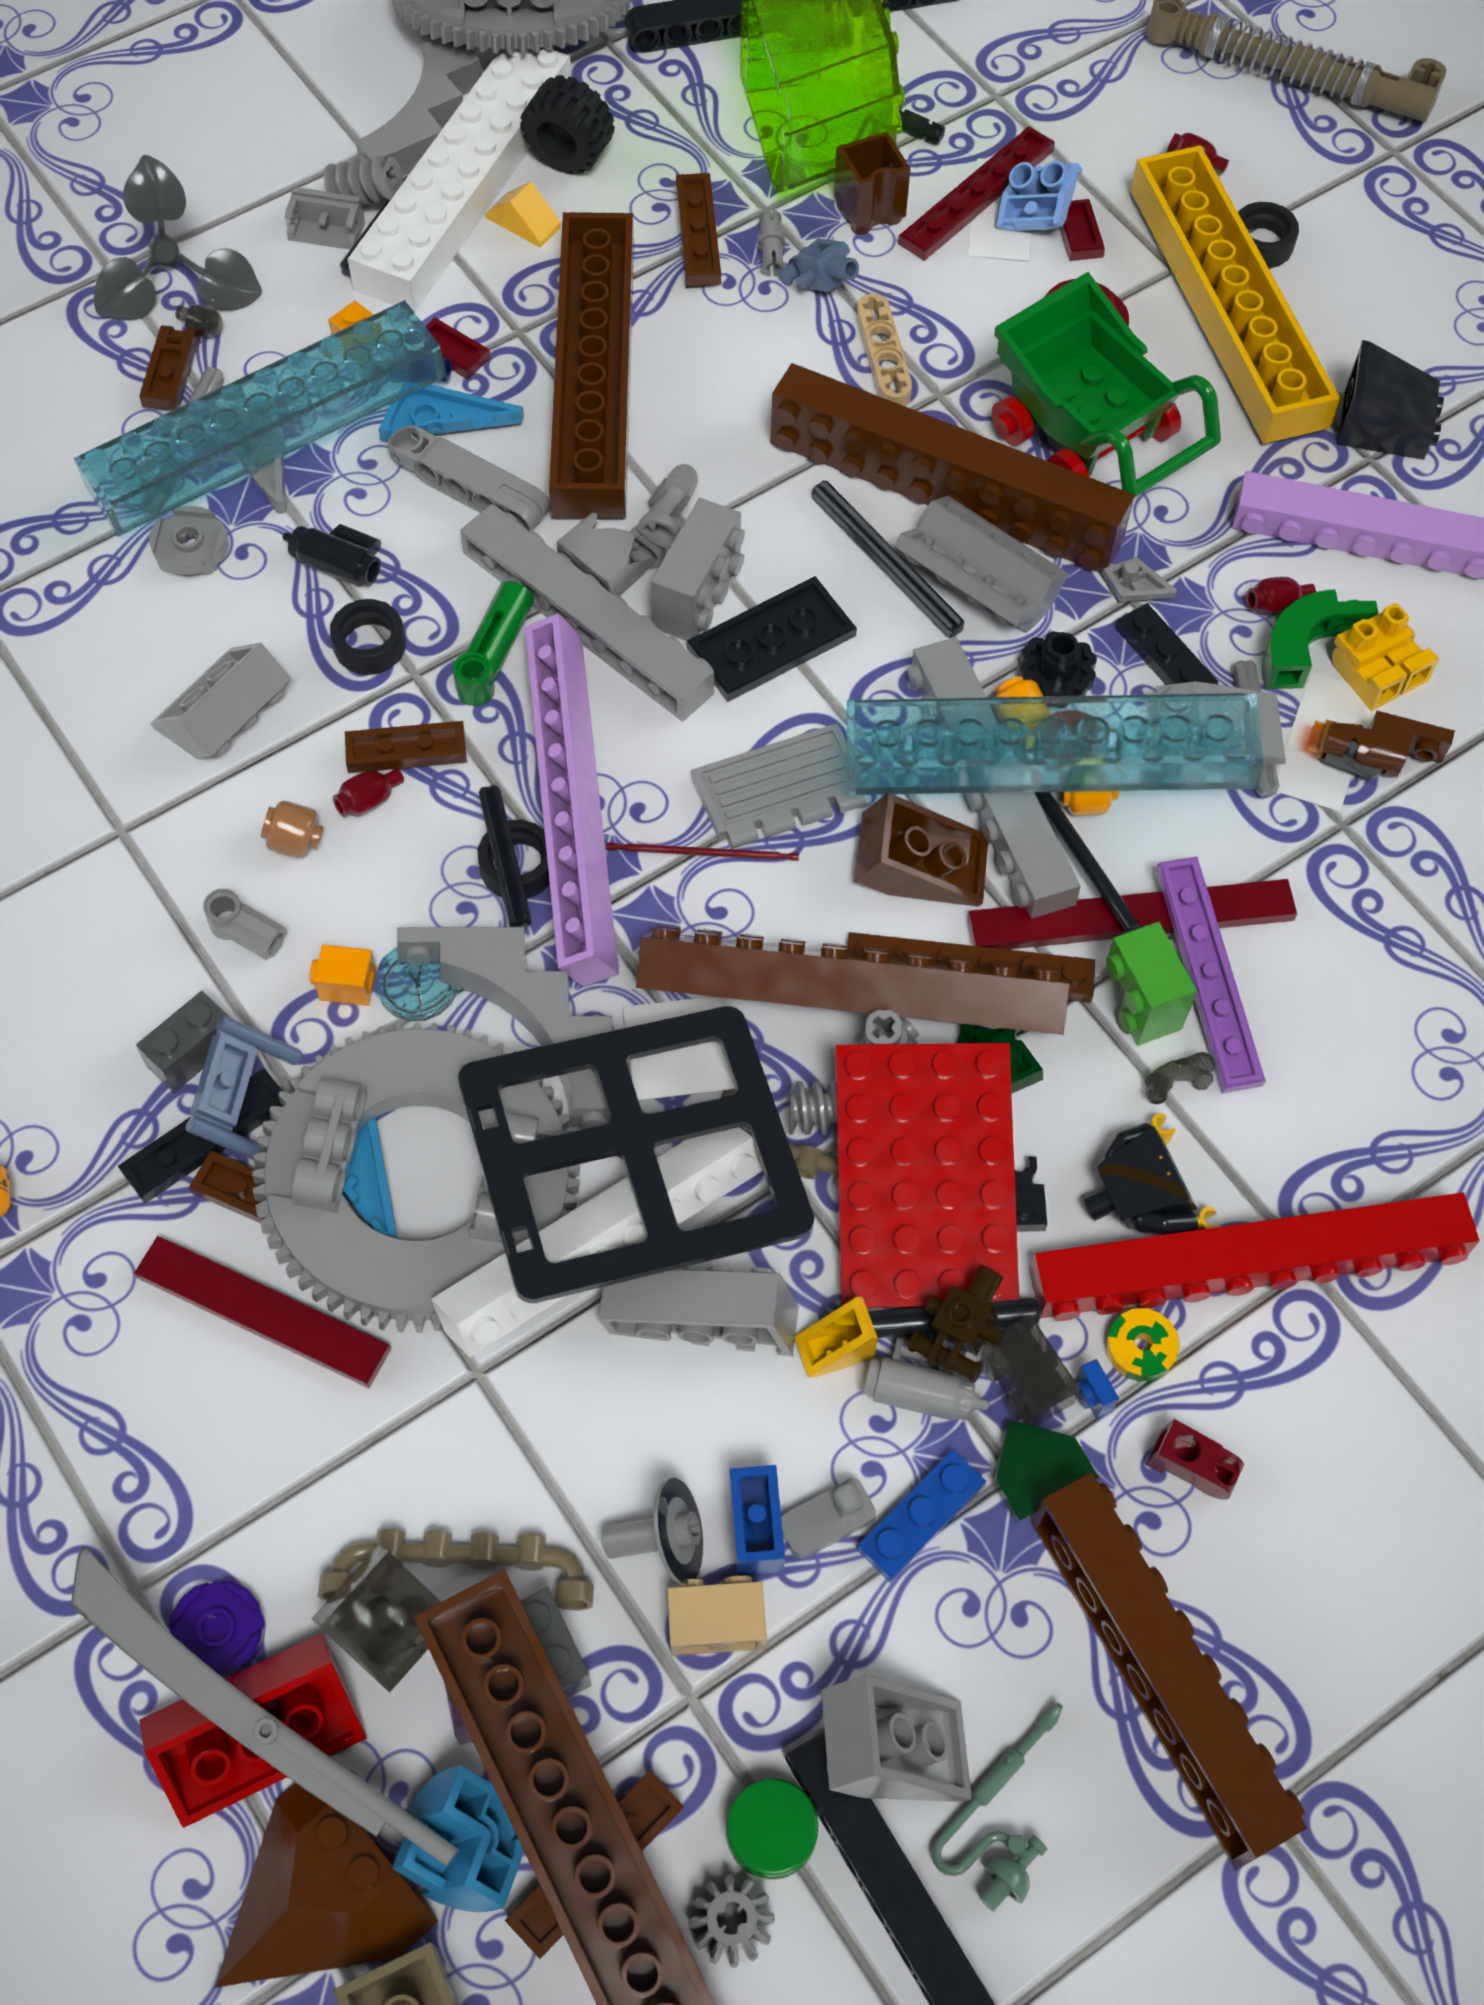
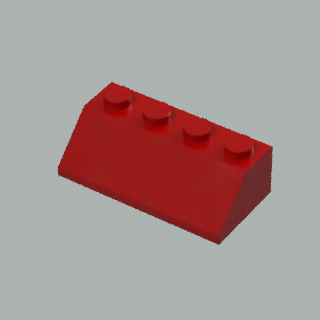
M323 1632L225 1679L328 1756H332L367 1739L341 1671ZM183 1699L139 1720L144 1753L182 1828L287 1778V1776L243 1746Z

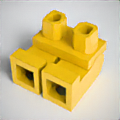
M1396 603L1384 608L1383 612L1368 620L1362 619L1354 623L1352 628L1336 635L1334 644L1337 646L1332 652V661L1335 669L1370 711L1398 698L1399 693L1402 696L1429 682L1439 660V657L1430 648L1422 650L1413 641L1415 633L1407 625L1409 615Z

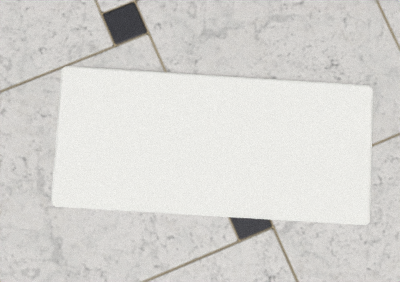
M978 158L976 170L989 159ZM1000 196L971 221L967 255L1028 261L1032 230L999 229L996 226L1002 196Z
M1310 672L1284 750L1286 764H1280L1277 771L1280 785L1277 790L1278 793L1335 811H1341L1353 772L1346 769L1342 770L1324 761H1320L1323 742L1331 721L1363 725V728L1367 729L1372 713L1346 681L1318 672Z

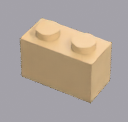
M732 1576L725 1578L724 1584L705 1585V1581L702 1579H688V1584L677 1583V1587L667 1588L671 1656L766 1650L767 1633L763 1581L752 1582V1577Z

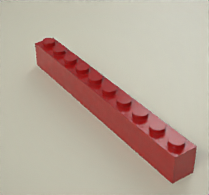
M1461 1192L1034 1253L1029 1271L1035 1298L1040 1308V1318L1053 1317L1055 1321H1067L1078 1317L1082 1312L1097 1310V1313L1100 1315L1117 1313L1124 1308L1123 1306L1140 1304L1141 1308L1150 1309L1162 1306L1167 1300L1184 1298L1185 1302H1198L1207 1299L1213 1293L1227 1292L1229 1296H1240L1251 1292L1255 1287L1270 1285L1272 1290H1281L1292 1287L1297 1281L1313 1279L1314 1283L1323 1284L1334 1281L1340 1275L1356 1273V1276L1360 1278L1370 1277L1382 1272L1386 1268L1398 1267L1400 1271H1412L1423 1267L1425 1263L1441 1261L1442 1265H1453L1465 1261L1480 1240L1465 1193Z

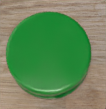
M769 1778L751 1783L736 1796L727 1815L726 1838L733 1858L742 1869L761 1879L777 1880L798 1872L810 1859L818 1837V1817L814 1805L803 1790L788 1781Z

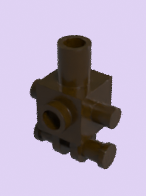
M979 1265L966 1291L952 1286L945 1300L931 1295L926 1303L925 1311L936 1316L931 1325L937 1338L934 1341L924 1336L922 1331L916 1330L910 1339L908 1350L911 1352L916 1351L927 1357V1363L931 1366L936 1367L941 1363L945 1365V1373L952 1376L956 1372L968 1378V1381L974 1384L983 1370L984 1363L980 1361L975 1362L965 1357L966 1353L969 1352L977 1356L984 1342L999 1347L1005 1336L1004 1330L994 1326L998 1316L994 1306L990 1304L1003 1280V1276L989 1267ZM950 1343L954 1344L952 1351L947 1349Z

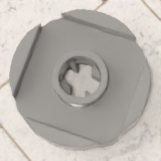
M184 506L172 510L174 515L163 521L161 517L154 523L150 531L149 542L153 555L162 571L178 575H210L217 570L218 562L222 560L227 551L228 538L223 523L215 518L213 512L203 507ZM191 536L195 537V542L192 544L184 545L180 543L187 541Z

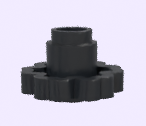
M1051 631L1046 635L1045 640L1034 637L1030 639L1028 645L1021 651L1019 660L1021 666L1018 676H1022L1024 680L1030 679L1035 681L1047 703L1064 705L1068 703L1070 696L1078 699L1083 698L1094 685L1096 678L1094 670L1097 657L1092 652L1088 643H1078L1077 639L1070 633Z

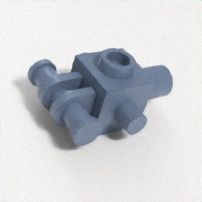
M818 238L808 247H804L798 255H794L789 260V265L785 269L782 268L778 271V277L786 286L791 285L796 278L798 285L802 289L807 288L828 293L838 289L842 284L841 281L844 279H855L859 273V264L856 259L846 257L850 253V248L844 241Z

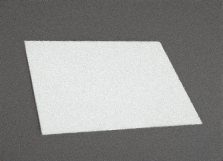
M712 996L622 1007L625 1028L723 1007L721 997ZM714 1041L629 1060L632 1082L638 1100L736 1089L722 1047Z

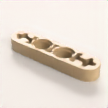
M876 293L866 294L858 301L857 322L877 394L882 398L906 407L911 400L912 381L889 302L882 295ZM871 310H874L875 314H878L877 320L873 321V314ZM875 334H884L889 339L884 342H878L871 337ZM884 360H891L897 366L894 368H883L879 363ZM895 381L897 393L890 389L891 382Z

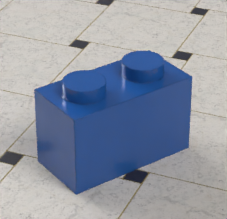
M776 1465L730 1468L729 1490L737 1576L784 1572L785 1551Z

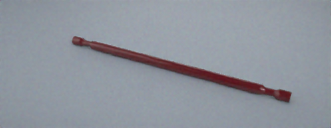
M607 842L606 850L613 851L619 849L631 852L799 861V853L784 854L772 851L630 843L617 844L613 842Z

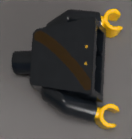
M1157 1113L1150 1124L1143 1123L1119 1131L1103 1154V1161L1096 1167L1105 1187L1083 1198L1094 1221L1117 1211L1121 1220L1129 1229L1135 1228L1141 1233L1166 1235L1215 1228L1209 1226L1204 1220L1213 1217L1217 1213L1214 1207L1207 1206L1197 1215L1192 1212L1197 1207L1166 1146L1170 1143L1176 1129L1172 1128L1165 1131L1159 1128L1167 1118L1164 1114Z

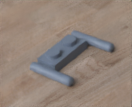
M222 1015L216 1023L215 1029L217 1032L212 1037L190 1111L192 1116L187 1122L186 1131L254 1160V1154L262 1153L258 1149L257 1142L232 1132V1129L237 1125L257 1051L261 1050L291 1065L299 1064L303 1055L301 1050Z

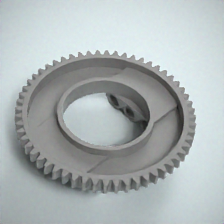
M391 0L395 12H399V18H405V24H412L413 30L421 29L422 35L431 34L432 40L442 38L443 44L454 41V47L466 44L467 50L477 46L480 52L492 48L493 53H498L501 49H505L507 54H512L514 49H518L521 54H525L527 49H532L535 53H539L541 47L548 51H553L554 45L564 49L565 43L575 46L578 45V39L587 42L589 41V36L598 37L599 31L608 32V26L615 27L616 21H621L622 15L627 14V9H630V2L632 0Z
M414 1023L412 1029L404 1030L402 1024H397L395 1031L387 1032L384 1026L379 1027V1032L376 1035L370 1036L367 1031L362 1032V1039L356 1042L350 1037L346 1038V1046L341 1049L334 1045L330 1046V1056L324 1058L318 1054L315 1056L316 1066L313 1069L305 1065L301 1068L303 1077L301 1080L295 1078L289 1080L290 1089L293 1093L280 1091L278 1096L283 1107H270V1116L274 1121L263 1122V1132L267 1136L258 1137L257 1139L258 1149L262 1153L254 1154L255 1167L260 1169L252 1171L254 1184L259 1185L253 1188L255 1201L261 1202L255 1205L258 1217L265 1218L260 1222L262 1233L271 1234L266 1238L269 1249L280 1248L275 1253L278 1264L289 1262L286 1266V1273L289 1278L301 1275L298 1285L302 1291L314 1286L312 1298L316 1303L328 1295L327 1307L329 1311L333 1312L341 1304H344L343 1313L344 1318L347 1320L357 1311H361V1324L367 1326L374 1316H378L380 1330H385L390 1320L395 1319L398 1332L403 1333L408 1321H413L416 1332L422 1333L426 1320L431 1321L435 1331H440L441 1322L431 1299L505 1253L484 1175L477 1194L474 1218L451 1234L423 1241L401 1240L381 1234L370 1228L350 1209L342 1192L357 1133L370 1120L385 1112L401 1107L431 1106L453 1112L469 1122L458 1083L460 1069L469 1062L505 1055V1053H503L502 1043L499 1042L492 1047L488 1045V1036L483 1035L479 1040L471 1038V1030L467 1029L461 1035L455 1033V1028L451 1025L447 1031L438 1030L437 1023H432L430 1029H421L419 1023ZM543 1079L505 1087L499 1091L512 1140L516 1143L522 1144L574 1132L566 1130L570 1125L569 1115L559 1116L562 1113L563 1103L561 1100L551 1102L554 1089L552 1086L542 1088ZM493 1108L478 1111L483 1130L498 1126ZM580 1164L525 1178L524 1183L538 1232L570 1212L568 1210L576 1209L578 1198L572 1194L579 1193L580 1181L574 1178L580 1174ZM527 1229L512 1233L515 1246L529 1238Z

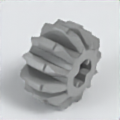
M727 1874L724 1882L726 1892L720 1893L717 1885L712 1880L706 1883L707 1893L713 1899L711 1903L702 1897H694L692 1905L707 1915L690 1918L689 1928L695 1930L707 1928V1932L700 1935L694 1941V1945L700 1950L712 1941L715 1943L710 1953V1962L716 1964L720 1960L723 1949L730 1950V1967L736 1968L739 1963L737 1949L743 1948L747 1958L752 1962L758 1958L757 1950L751 1943V1939L763 1945H769L771 1936L756 1926L774 1923L775 1915L771 1912L757 1913L756 1910L767 1903L769 1896L766 1892H762L750 1900L748 1896L754 1884L752 1879L746 1878L741 1891L737 1892L734 1891V1876ZM729 1907L737 1908V1916L743 1913L746 1919V1923L739 1924L737 1934L733 1935L726 1934V1925L720 1928L717 1923V1919L725 1917L726 1908Z

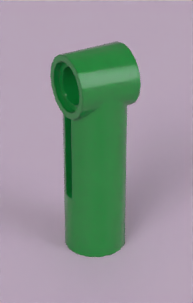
M504 581L499 585L466 652L454 662L453 674L457 696L462 703L468 706L484 705L494 696V682L534 603V596L529 589L517 582Z

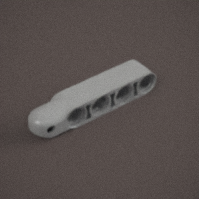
M418 426L400 428L388 439L389 454L397 464L414 472L426 485L479 513L491 504H494L504 513H511L521 526L531 532L551 509L549 498L536 486L449 440L437 437Z

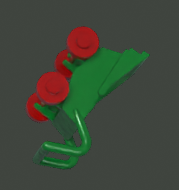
M1089 272L1079 276L995 326L994 336L999 340L997 354L1000 356V361L1011 371L1012 389L1017 394V398L1007 396L992 407L994 426L1002 439L1008 444L1018 446L1030 439L1034 433L1033 424L1037 421L1051 438L1067 447L1051 455L1047 461L1087 477L1091 476L1096 461L1116 450L1122 490L1137 497L1220 443L1218 399L1211 383L1199 375H1191L1171 382L1143 356L1148 352L1147 346L1134 335ZM1196 391L1202 399L1205 437L1136 480L1133 451L1129 440L1144 432L1145 439L1148 440L1152 437L1158 441H1165L1177 434L1181 429V416L1174 402L1179 395Z

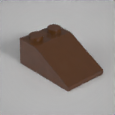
M888 792L862 812L854 881L887 895L979 907L983 904L988 842L985 840L983 832Z

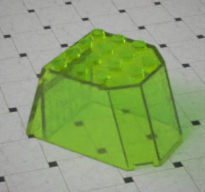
M741 0L740 77L774 193L791 190L835 173L837 146L883 132H888L896 144L897 134L902 132L899 107L904 106L905 97L903 86L899 84L896 56L899 52L898 35L896 31H891L890 12L888 8L883 7V0Z

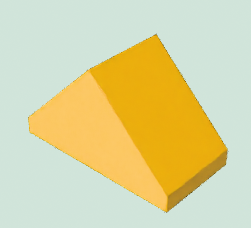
M532 181L507 192L485 213L486 219L540 248L561 228L560 220Z
M855 1297L794 1336L808 1378H815L874 1359L878 1337L863 1297Z

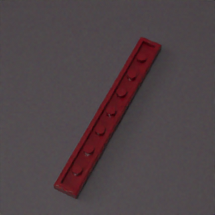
M1288 879L1207 887L1219 928L1294 921L1297 916ZM1162 891L1121 895L1139 922L1140 928L1160 922L1166 934L1174 933ZM1102 897L1077 900L1074 906L1032 919L1026 907L1019 908L1018 906L971 910L968 913L973 946L1010 950L1109 940L1125 934V931Z

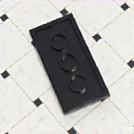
M814 576L687 640V650L696 658H702L710 664L714 671V685L724 699L729 702L855 637L857 627L817 577Z

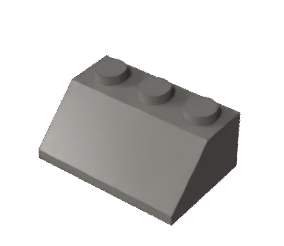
M262 643L232 647L150 724L156 731L193 757L203 758L212 756V758H216L230 747L231 742L229 739L238 730L243 732L257 721L258 716L256 713L264 705L270 706L283 696L285 691L282 688L291 680V677Z

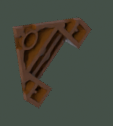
M295 1783L275 1801L215 1988L345 1968L369 1962L395 1960L410 1950L439 1922L411 1886L397 1871L392 1869L393 1865L364 1828Z

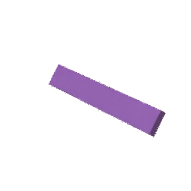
M1198 857L1158 863L1155 870L1184 967L1198 991L1194 1001L1221 1092L1223 1094L1261 1087L1266 1080Z

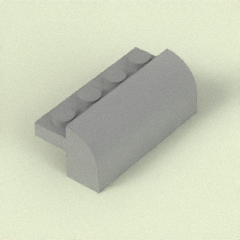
M949 496L930 501L919 527L900 533L895 544L896 548L905 553L907 560L913 564L927 567L936 573L935 577L940 582L957 587L966 593L965 597L972 603L986 606L996 613L998 620L1007 625L1018 626L1025 632L1031 630L1045 616L1069 573Z

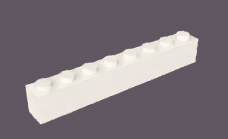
M740 1127L687 1139L657 1158L677 1225L763 1171L752 1136ZM628 1176L538 1232L545 1257L551 1263H558L641 1243L647 1238ZM529 1238L516 1246L517 1253L532 1249ZM506 1253L436 1295L431 1301L444 1332L471 1358L564 1297L539 1303H527L521 1300L515 1292Z

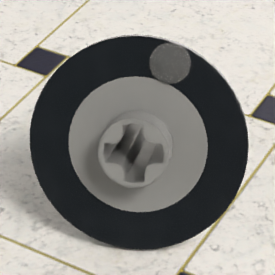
M669 1478L661 1483L655 1497L654 1518L605 1526L602 1531V1546L606 1556L613 1559L659 1551L667 1573L675 1582L688 1584V1579H696L703 1559V1532L696 1502L686 1484L677 1478Z

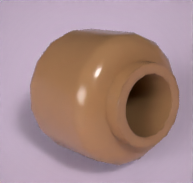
M283 800L275 808L269 806L260 837L266 838V846L271 851L294 858H303L307 854L309 847L317 850L324 826L316 824L317 813L314 809Z

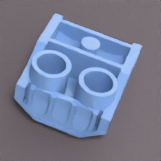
M1058 160L1051 161L1044 167L1040 165L1033 167L1028 162H1021L1014 166L1009 174V184L1002 194L996 226L999 229L1015 231L1049 230L1062 227L1067 218L1077 178L1083 170L1078 163L1064 164Z

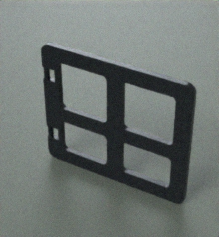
M724 1006L477 1060L465 1064L459 1071L458 1083L472 1129L474 1143L499 1234L503 1242L513 1285L517 1296L524 1302L539 1303L804 1238L812 1230L814 1223L813 1211L745 1016L735 1007ZM712 1041L721 1045L737 1091L736 1094L653 1114H646L641 1110L627 1066L629 1060ZM586 1069L593 1070L596 1073L610 1117L609 1123L522 1144L512 1140L499 1091L502 1088ZM493 1108L498 1126L483 1130L478 1111ZM745 1127L749 1129L776 1208L770 1212L691 1231L681 1230L677 1225L654 1149L660 1145L733 1128ZM617 1156L621 1158L624 1162L644 1227L646 1240L641 1243L558 1263L549 1262L544 1254L525 1187V1178L608 1157ZM527 1229L532 1249L517 1253L512 1233Z

